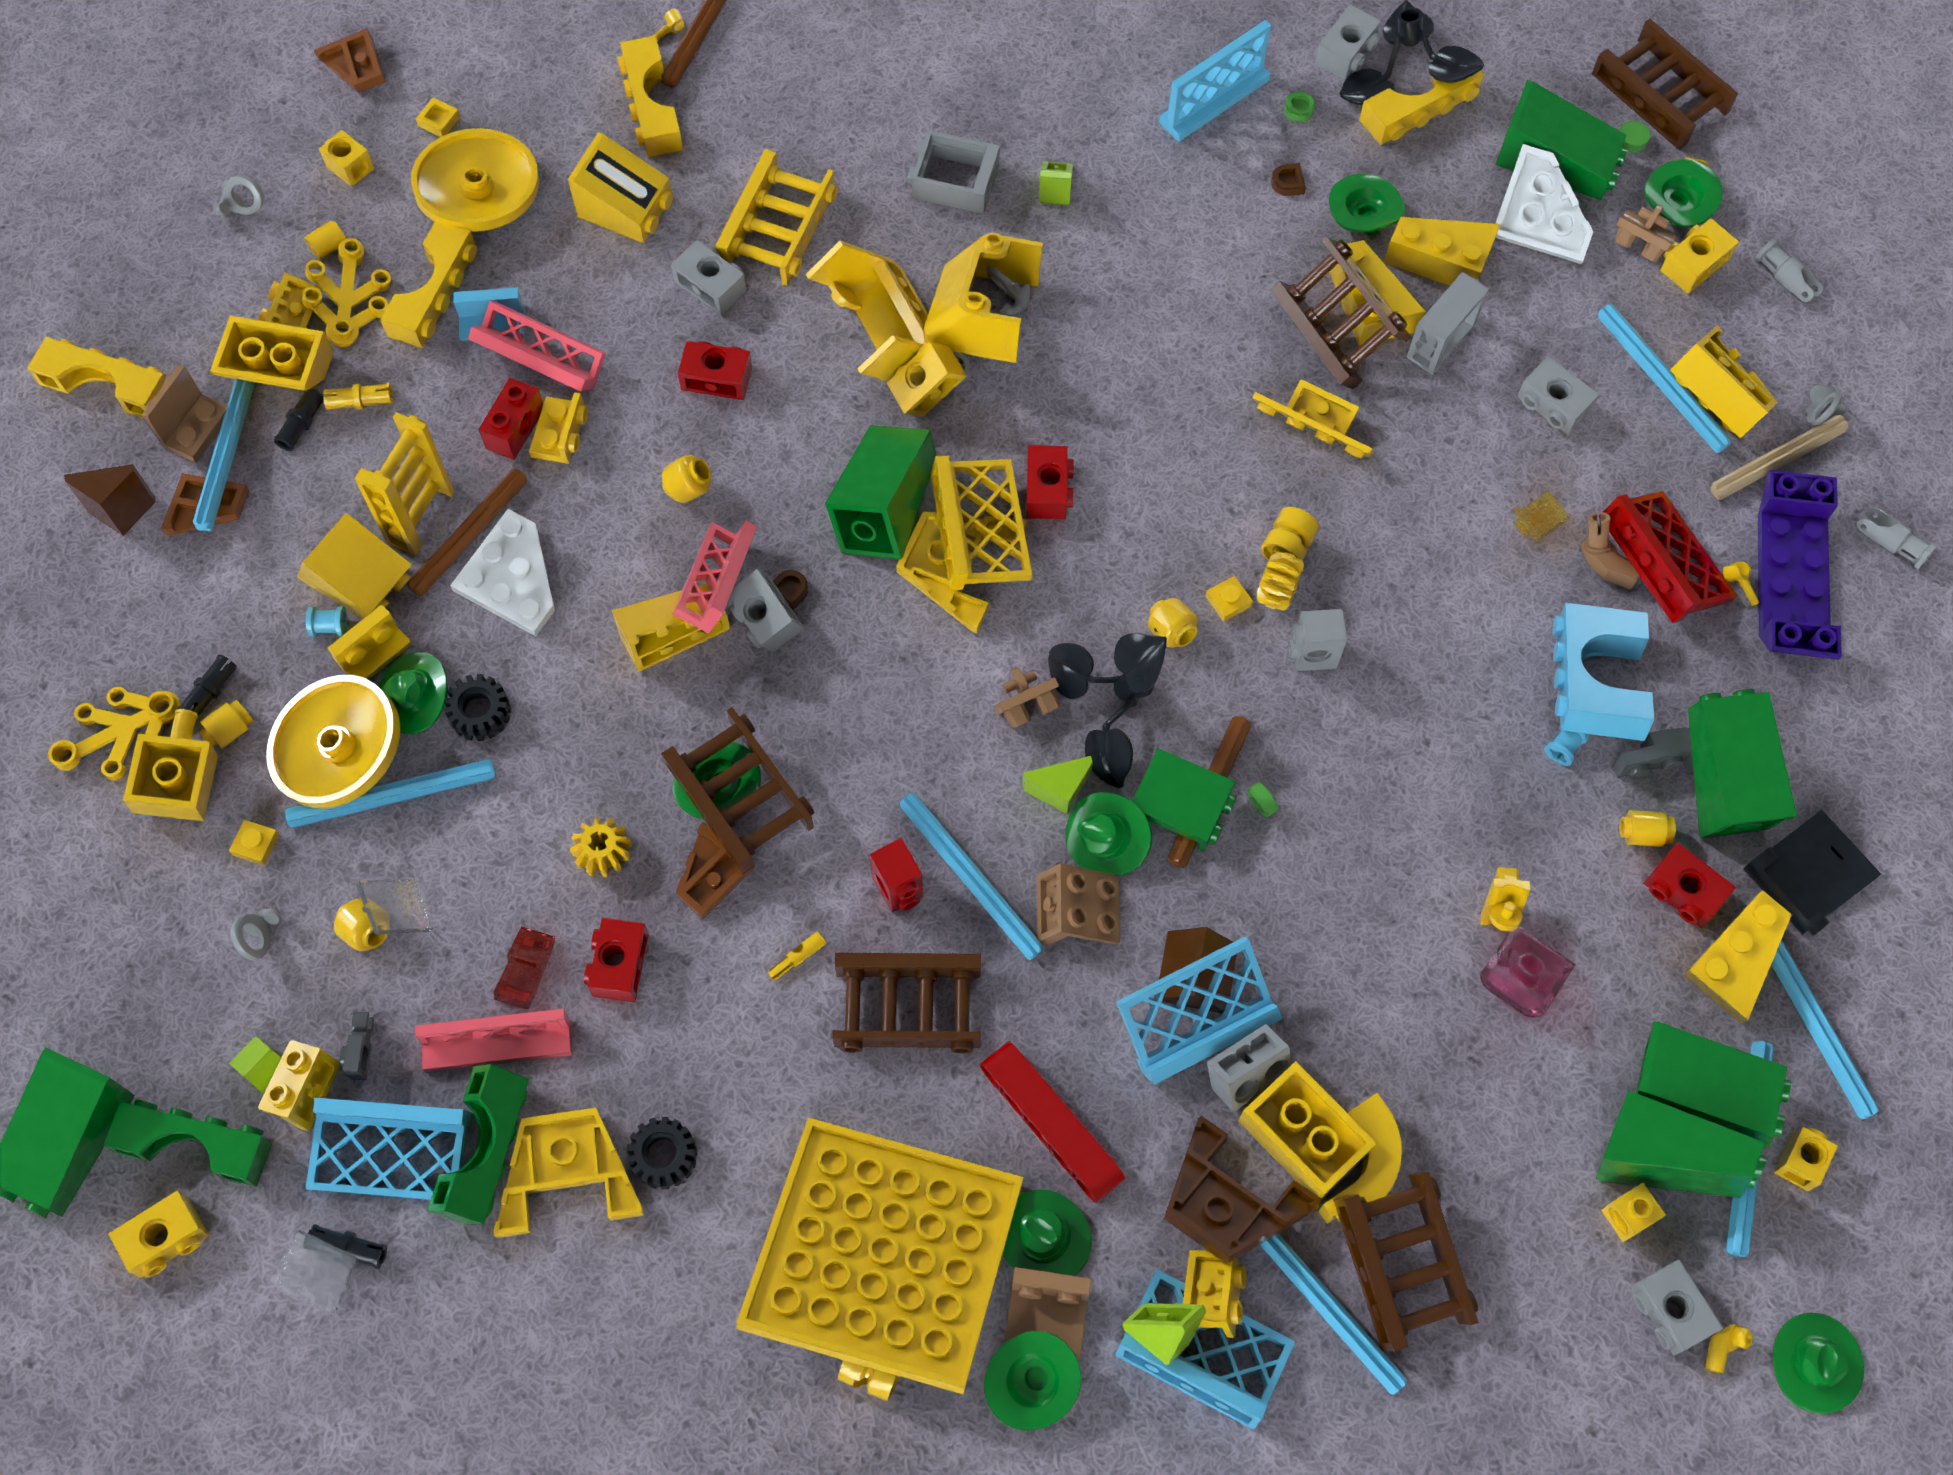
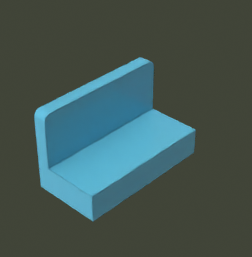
M518 287L454 292L453 303L459 316L460 341H471L468 339L471 327L482 325L489 301H496L524 314V305ZM496 312L492 328L501 332L510 329L505 315ZM524 328L519 329V331L521 333V336L523 337Z

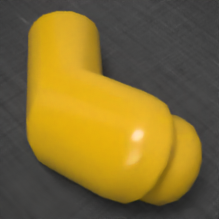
M1730 1324L1713 1334L1710 1338L1704 1369L1724 1374L1728 1353L1739 1347L1747 1349L1751 1346L1753 1341L1751 1331L1748 1328H1741L1739 1324Z

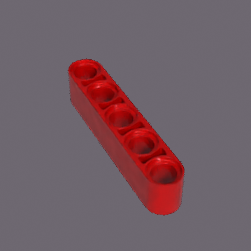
M1007 1041L979 1064L989 1081L1094 1203H1099L1126 1180L1123 1172L1014 1044Z

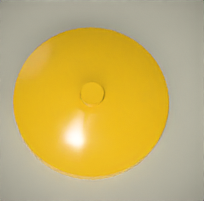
M472 128L446 134L423 149L415 160L411 171V186L417 205L432 221L435 222L437 220L450 226L478 232L502 227L526 212L538 193L539 174L533 154L520 140L501 131Z
M337 675L309 685L289 701L272 727L268 739L266 757L268 770L273 782L281 792L293 801L310 808L326 809L338 807L359 798L383 777L396 754L400 738V720L395 704L376 684L359 676Z

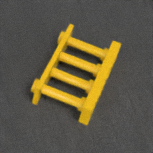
M765 149L715 245L721 258L731 264L735 257L742 255L780 268L782 285L788 286L792 276H798L801 270L802 256L828 204L834 203L837 197L838 185H835L834 171L828 169L822 183L782 171L781 167L778 166L777 153ZM778 182L815 194V197L810 207L770 195L769 189L772 184L776 185ZM766 206L802 218L803 221L798 231H794L757 219L756 214L760 208L764 209ZM756 231L789 242L791 245L786 255L783 256L744 243V238L747 232Z
M396 412L392 418L401 436L379 471L371 472L360 468L354 480L386 543L416 556L422 547L417 530L415 529L416 525L437 491L450 497L453 496L455 491L427 424L417 416L410 415L407 417ZM407 453H409L406 459L404 460L403 464L399 468L398 472L396 473L395 477L392 479L393 475L395 474L399 465L403 461L404 457ZM416 470V472H415V474L413 475L412 479L410 480V482L408 483L407 487H406L405 490L403 491V489H404V487L406 486L407 482L409 481V479L411 478L412 474H413L414 471Z

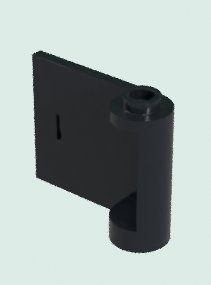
M1823 810L1819 811L1775 846L1763 851L1743 868L1761 890L1792 914L1789 921L1801 935L1809 931L1812 936L1816 935L1830 923L1826 919L1828 915L1881 875L1875 866Z

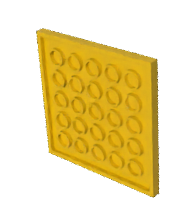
M808 1117L739 1313L736 1329L964 1394L1024 1177Z

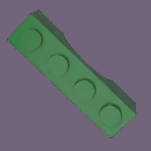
M492 1064L473 1067L462 1102L471 1110L478 1126L477 1147L471 1159L462 1168L451 1173L439 1174L427 1210L428 1212L467 1225H484L486 1218L493 1209L494 1200L492 1197L497 1182L501 1179L505 1170L504 1159L508 1146L516 1135L515 1123L519 1111L527 1099L526 1088L529 1078Z
M135 1100L134 1105L123 1102L119 1103L103 1144L108 1149L117 1154L152 1161L168 1145L184 1140L198 1141L207 1149L211 1172L221 1179L257 1187L272 1143L262 1136V1130L248 1125H241L240 1130L228 1128V1122L206 1116L204 1122L192 1119L193 1114L176 1108H171L169 1113L157 1111V1105L143 1100Z

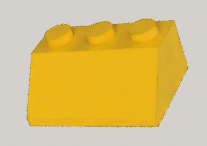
M230 315L210 373L222 377L307 391L325 379L334 350L324 331Z
M1296 1061L1243 1110L1238 1120L1296 1182L1321 1199L1377 1144Z

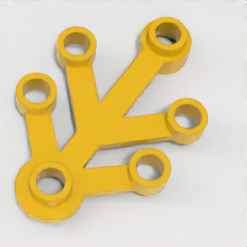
M347 238L338 246V259L343 264L340 288L325 274V265L321 261L311 260L305 266L307 279L315 282L338 306L337 316L322 302V292L316 287H307L303 290L302 303L305 307L312 309L326 324L328 340L339 348H347L355 343L359 336L358 329L376 318H381L388 306V302L384 297L374 296L369 300L367 309L351 317V309L379 291H386L391 284L389 272L378 269L372 273L369 282L354 290L356 267L364 260V247L354 238ZM312 269H318V270H320L321 272H319V273H312L310 270H312ZM382 278L385 279L386 282L380 283L376 281V279ZM308 296H315V297H317L318 299H316V300H309L307 297H308ZM381 305L383 309H375L373 306ZM337 329H345V330H347V331H346V332H340V331H338Z
M114 687L108 691L106 696L108 703L114 709L121 710L130 706L142 711L132 716L97 709L90 703H82L74 711V716L81 725L90 726L97 723L110 727L75 745L68 740L57 741L50 747L48 758L57 769L69 771L80 763L82 757L115 741L108 759L101 765V771L107 779L111 781L119 780L125 775L126 767L123 762L137 729L148 724L145 734L160 736L164 725L174 721V712L181 705L180 699L169 691H156L147 697L127 692L123 687ZM124 694L121 701L114 702V698L117 695ZM170 705L167 710L159 713L162 706ZM85 711H92L88 718H81ZM72 754L70 759L62 762L65 755ZM111 766H119L116 772L108 773Z

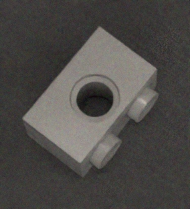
M1349 5L1319 43L1315 64L1346 80L1353 70L1357 72L1361 68L1368 50L1373 52L1381 38V35L1378 34L1381 20Z
M698 240L671 263L674 281L720 316L747 292L743 270L735 263H728L721 258L716 249L711 246L706 247Z
M1547 356L1523 381L1517 398L1522 401L1526 408L1535 410L1546 418L1553 428L1562 430L1569 435L1592 411L1600 394Z
M756 569L733 588L729 598L732 605L729 609L739 622H745L749 628L746 634L758 649L763 647L774 653L805 629L772 579L760 570ZM767 607L765 616L759 619L760 611Z
M1343 609L1301 611L1298 623L1293 624L1292 627L1293 639L1288 640V656L1290 660L1295 659L1296 671L1337 669L1347 642Z
M1680 1259L1631 1286L1635 1293L1633 1294V1300L1637 1308L1644 1315H1649L1656 1327L1654 1332L1657 1340L1664 1349H1670L1674 1356L1723 1329ZM1667 1300L1673 1301L1678 1305L1680 1309L1679 1319L1672 1317L1666 1309Z

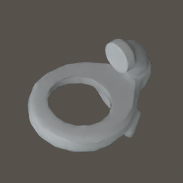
M239 174L226 179L222 186V199L217 204V207H215V213L219 216H226L230 212L253 215L264 203V193L260 185L247 175ZM241 184L251 190L254 195L253 205H243L239 195L233 191L235 185Z
M989 265L986 269L987 275L1002 291L1015 300L1013 305H1010L1007 301L1000 308L999 312L1010 316L1027 310L1031 300L1029 283L1020 287L1018 282H1012L997 268Z
M1835 384L1830 388L1823 385H1816L1811 388L1809 392L1811 405L1805 410L1807 422L1810 425L1817 426L1827 420L1832 414H1845L1847 407L1841 401V391ZM1830 403L1829 408L1819 417L1823 409Z
M275 908L261 909L253 914H246L244 912L233 917L235 921L230 928V938L236 951L245 959L251 961L258 960L267 953L270 946L268 923L277 924L280 920L279 912ZM242 930L251 936L260 938L261 944L258 950L248 946L244 940Z

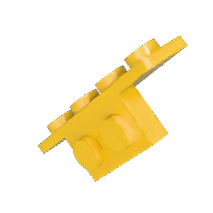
M1300 379L1287 407L1257 392L1252 397L1255 402L1259 403L1256 409L1272 417H1274L1276 412L1288 417L1285 423L1301 431L1304 430L1305 426L1317 431L1314 437L1327 444L1332 445L1334 440L1346 445L1344 451L1356 458L1362 459L1363 455L1371 458L1374 453L1371 447L1346 436L1360 407Z

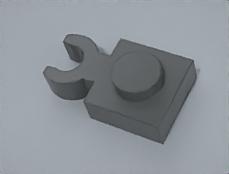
M353 1012L352 1034L348 1035L347 1046H343L340 1052V1067L343 1068V1072L351 1080H367L372 1046L370 1036L374 1026V1018L369 1017V1012Z

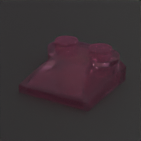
M1519 926L1513 931H1508L1488 963L1482 969L1480 980L1483 986L1493 995L1521 1014L1535 1018L1543 1016L1549 1009L1576 964Z

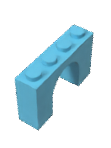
M1565 603L1561 616H1555L1552 629L1553 636H1558V641L1554 647L1553 661L1558 662V668L1554 677V688L1559 689V695L1555 703V715L1560 716V730L1645 741L1654 722L1653 693L1604 685L1595 680L1586 671L1582 660L1592 656L1640 660L1649 640L1648 613Z

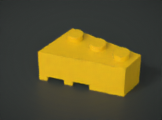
M1400 217L1390 240L1384 263L1449 286L1462 272L1471 278L1479 280L1501 224Z
M1364 240L1349 243L1348 246L1354 253L1351 258L1391 311H1397L1408 324L1405 327L1409 334L1415 333L1417 324L1424 316L1425 310ZM1339 263L1330 271L1335 288L1348 277ZM1357 287L1341 300L1347 317L1366 301ZM1375 311L1352 330L1358 346L1362 345L1384 325Z
M1717 325L1698 341L1670 371L1675 375L1676 381L1681 386L1689 388L1698 397L1699 403L1705 409L1713 411L1722 420L1723 426L1729 432L1735 433L1741 438L1778 402L1754 371L1748 374L1737 359L1742 355L1736 348L1731 350L1727 348L1719 337L1724 332Z
M707 583L698 585L701 592L711 591ZM682 590L612 610L621 641L638 672L729 630L730 626L726 612L724 611L719 621L708 634L673 615ZM696 602L685 604L686 608L702 616V612Z
M1762 890L1690 967L1684 976L1736 1021L1743 1024L1750 1017L1792 914Z

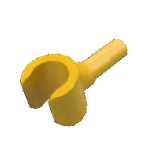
M671 9L665 14L664 18L667 24L652 35H656L657 41L670 32L677 34L684 30L685 23L678 9Z
M1740 561L1725 566L1723 568V575L1726 581H1738L1752 606L1760 603L1748 579L1751 575L1749 564Z

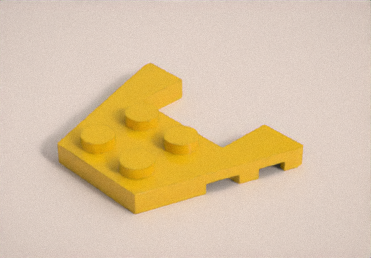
M923 511L908 541L904 556L896 566L897 573L970 631L977 634L989 609V603L959 592V590L949 589L937 512ZM986 516L985 519L978 518V521L991 531L1000 522L993 516ZM1022 518L1025 532L1027 520ZM1005 525L996 533L1010 545L1016 539L1015 532ZM972 526L966 532V538L977 546L985 539V536Z
M596 1107L521 1119L510 1162L511 1169L507 1185L503 1190L501 1198L502 1205L498 1221L495 1222L494 1236L496 1238L531 1233L528 1194L605 1182L607 1212L610 1221L644 1216L642 1205Z

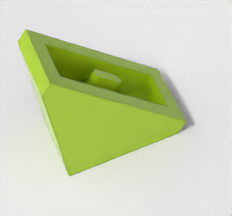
M1042 161L1039 203L1070 205L1073 164Z
M1087 756L1023 772V789L1028 794L1068 814L1091 775L1092 758Z
M255 1036L229 1064L264 1094L281 1057Z
M1143 1303L1122 1325L1129 1335L1165 1365L1169 1366L1189 1346L1206 1310L1204 1305Z

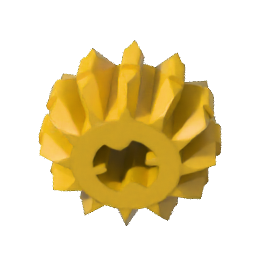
M1275 552L1270 557L1257 591L1258 602L1274 610H1286L1291 605L1304 571L1303 560L1289 553Z
M595 816L593 826L589 827L588 824L582 822L580 827L583 833H573L572 840L575 845L570 848V852L573 857H577L575 864L578 869L586 868L587 874L591 877L600 869L602 877L607 878L609 874L608 868L612 867L615 871L620 872L622 868L619 861H629L630 855L626 850L631 848L632 843L630 838L625 837L627 831L624 826L616 827L614 819L611 818L602 825L600 818ZM602 843L603 847H607L600 851L596 846Z

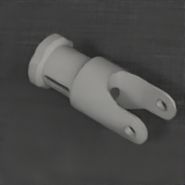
M1774 238L1769 241L1755 256L1754 260L1757 263L1762 262L1774 273L1773 278L1789 292L1794 293L1803 302H1808L1814 296L1822 294L1823 285L1795 256L1790 257L1778 246L1779 241ZM1814 286L1818 287V291L1814 290ZM1807 292L1808 297H1805L1803 293Z
M1877 507L1868 509L1867 516L1880 526L1865 518L1857 521L1858 530L1891 553L1895 554L1898 552L1913 562L1914 567L1918 570L1937 547L1934 543L1928 544L1912 533L1913 529Z

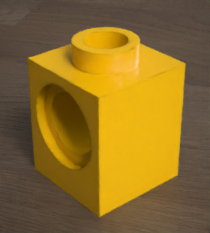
M343 130L329 138L319 148L326 167L351 187L374 169L368 150Z
M1802 1127L1790 1135L1774 1173L1798 1187L1810 1191L1822 1183L1838 1145L1830 1142L1823 1132L1814 1128ZM1801 1149H1805L1811 1154L1813 1164L1806 1162L1802 1158Z
M1644 1183L1612 1201L1601 1210L1623 1243L1666 1216Z

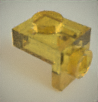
M1550 491L1544 493L1522 510L1519 506L1513 509L1518 517L1513 523L1524 538L1531 534L1536 542L1570 519Z

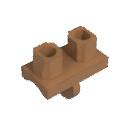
M1658 204L1653 212L1643 206L1638 214L1628 209L1616 224L1619 229L1615 242L1630 248L1636 237L1647 241L1641 255L1652 262H1656L1664 251L1667 252L1678 235L1666 229L1670 220L1660 216L1664 206Z
M1015 667L1010 670L1012 680L1002 684V687L1006 694L1017 690L1019 694L994 705L997 714L1003 713L1005 719L1014 729L1031 721L1024 706V703L1034 699L1041 716L1059 708L1057 694L1054 690L1059 685L1056 678L1053 677L1029 689L1028 684L1037 680L1035 672L1032 670L1023 675L1021 670Z

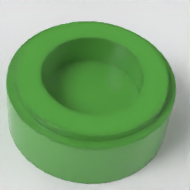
M1296 91L1287 96L1284 104V113L1289 119L1296 122H1304L1313 116L1315 100L1310 94Z
M1638 121L1626 122L1619 130L1627 135L1622 148L1628 149V152L1642 151L1650 139L1648 127Z
M1260 782L1247 789L1250 801L1264 817H1270L1279 810L1273 796Z

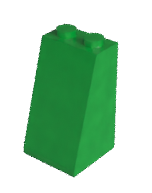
M1527 80L1495 165L1514 171L1523 144L1554 153L1559 163V168L1573 191L1602 200L1606 189L1612 191L1617 181L1619 172L1614 171L1615 166H1622L1628 149L1622 148L1627 135L1537 83Z
M877 425L869 426L825 502L841 553L892 559L903 558L930 478L934 459L937 456L930 430Z
M1751 688L1736 691L1733 693V696L1722 697L1719 692L1700 696V701L1688 708L1700 839L1765 831L1797 817L1770 693H1755V690Z
M1654 1021L1647 1040L1636 1093L1765 1142L1763 1147L1769 1148L1774 1137H1781L1785 1116L1779 1115L1781 1102L1787 1103L1792 1081L1785 1079L1787 1067Z
M45 1047L0 1143V1197L14 1203L19 1196L29 1201L25 1207L26 1209L44 1218L48 1216L49 1212L63 1217L105 1147L103 1144L119 1103L130 1104L135 1095L112 1078Z
M1628 1090L1595 1179L1607 1183L1632 1186L1644 1183L1646 1187L1741 1198L1747 1187L1754 1189L1757 1179H1760L1767 1157L1762 1156L1761 1152L1765 1142Z

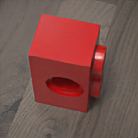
M686 341L677 373L681 390L744 400L752 372L750 351L736 346H716L705 341Z
M509 377L478 429L487 450L513 460L516 459L538 422L544 403L539 388Z
M1028 445L1027 519L1066 520V509L1073 508V488H1067V479H1073L1074 459H1067L1068 446ZM1050 480L1056 482V484L1048 485L1044 482Z
M899 838L869 854L872 879L892 913L899 909L901 911L912 909L920 902V898L923 897L922 872L903 839Z
M1678 842L1643 883L1649 888L1650 893L1656 899L1668 902L1678 910L1683 920L1693 925L1696 924L1700 928L1715 915L1737 888ZM1681 883L1688 884L1694 893L1686 892L1682 888Z
M602 918L600 929H595L592 935L591 949L595 951L593 963L586 965L584 973V984L588 985L587 987L592 997L636 1002L649 938V932L645 923ZM612 955H624L620 964L616 966L607 965V960Z

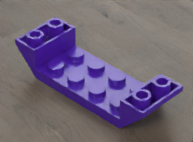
M1770 470L1767 474L1758 512V600L1760 602L1758 603L1759 637L1770 652L1836 660L1842 657L1841 626L1831 625L1828 519L1838 507L1837 477Z

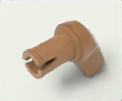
M1597 512L1588 516V539L1582 544L1585 560L1604 580L1631 590L1639 574L1628 560L1619 555L1615 545L1609 540L1610 515L1600 512V525H1598Z

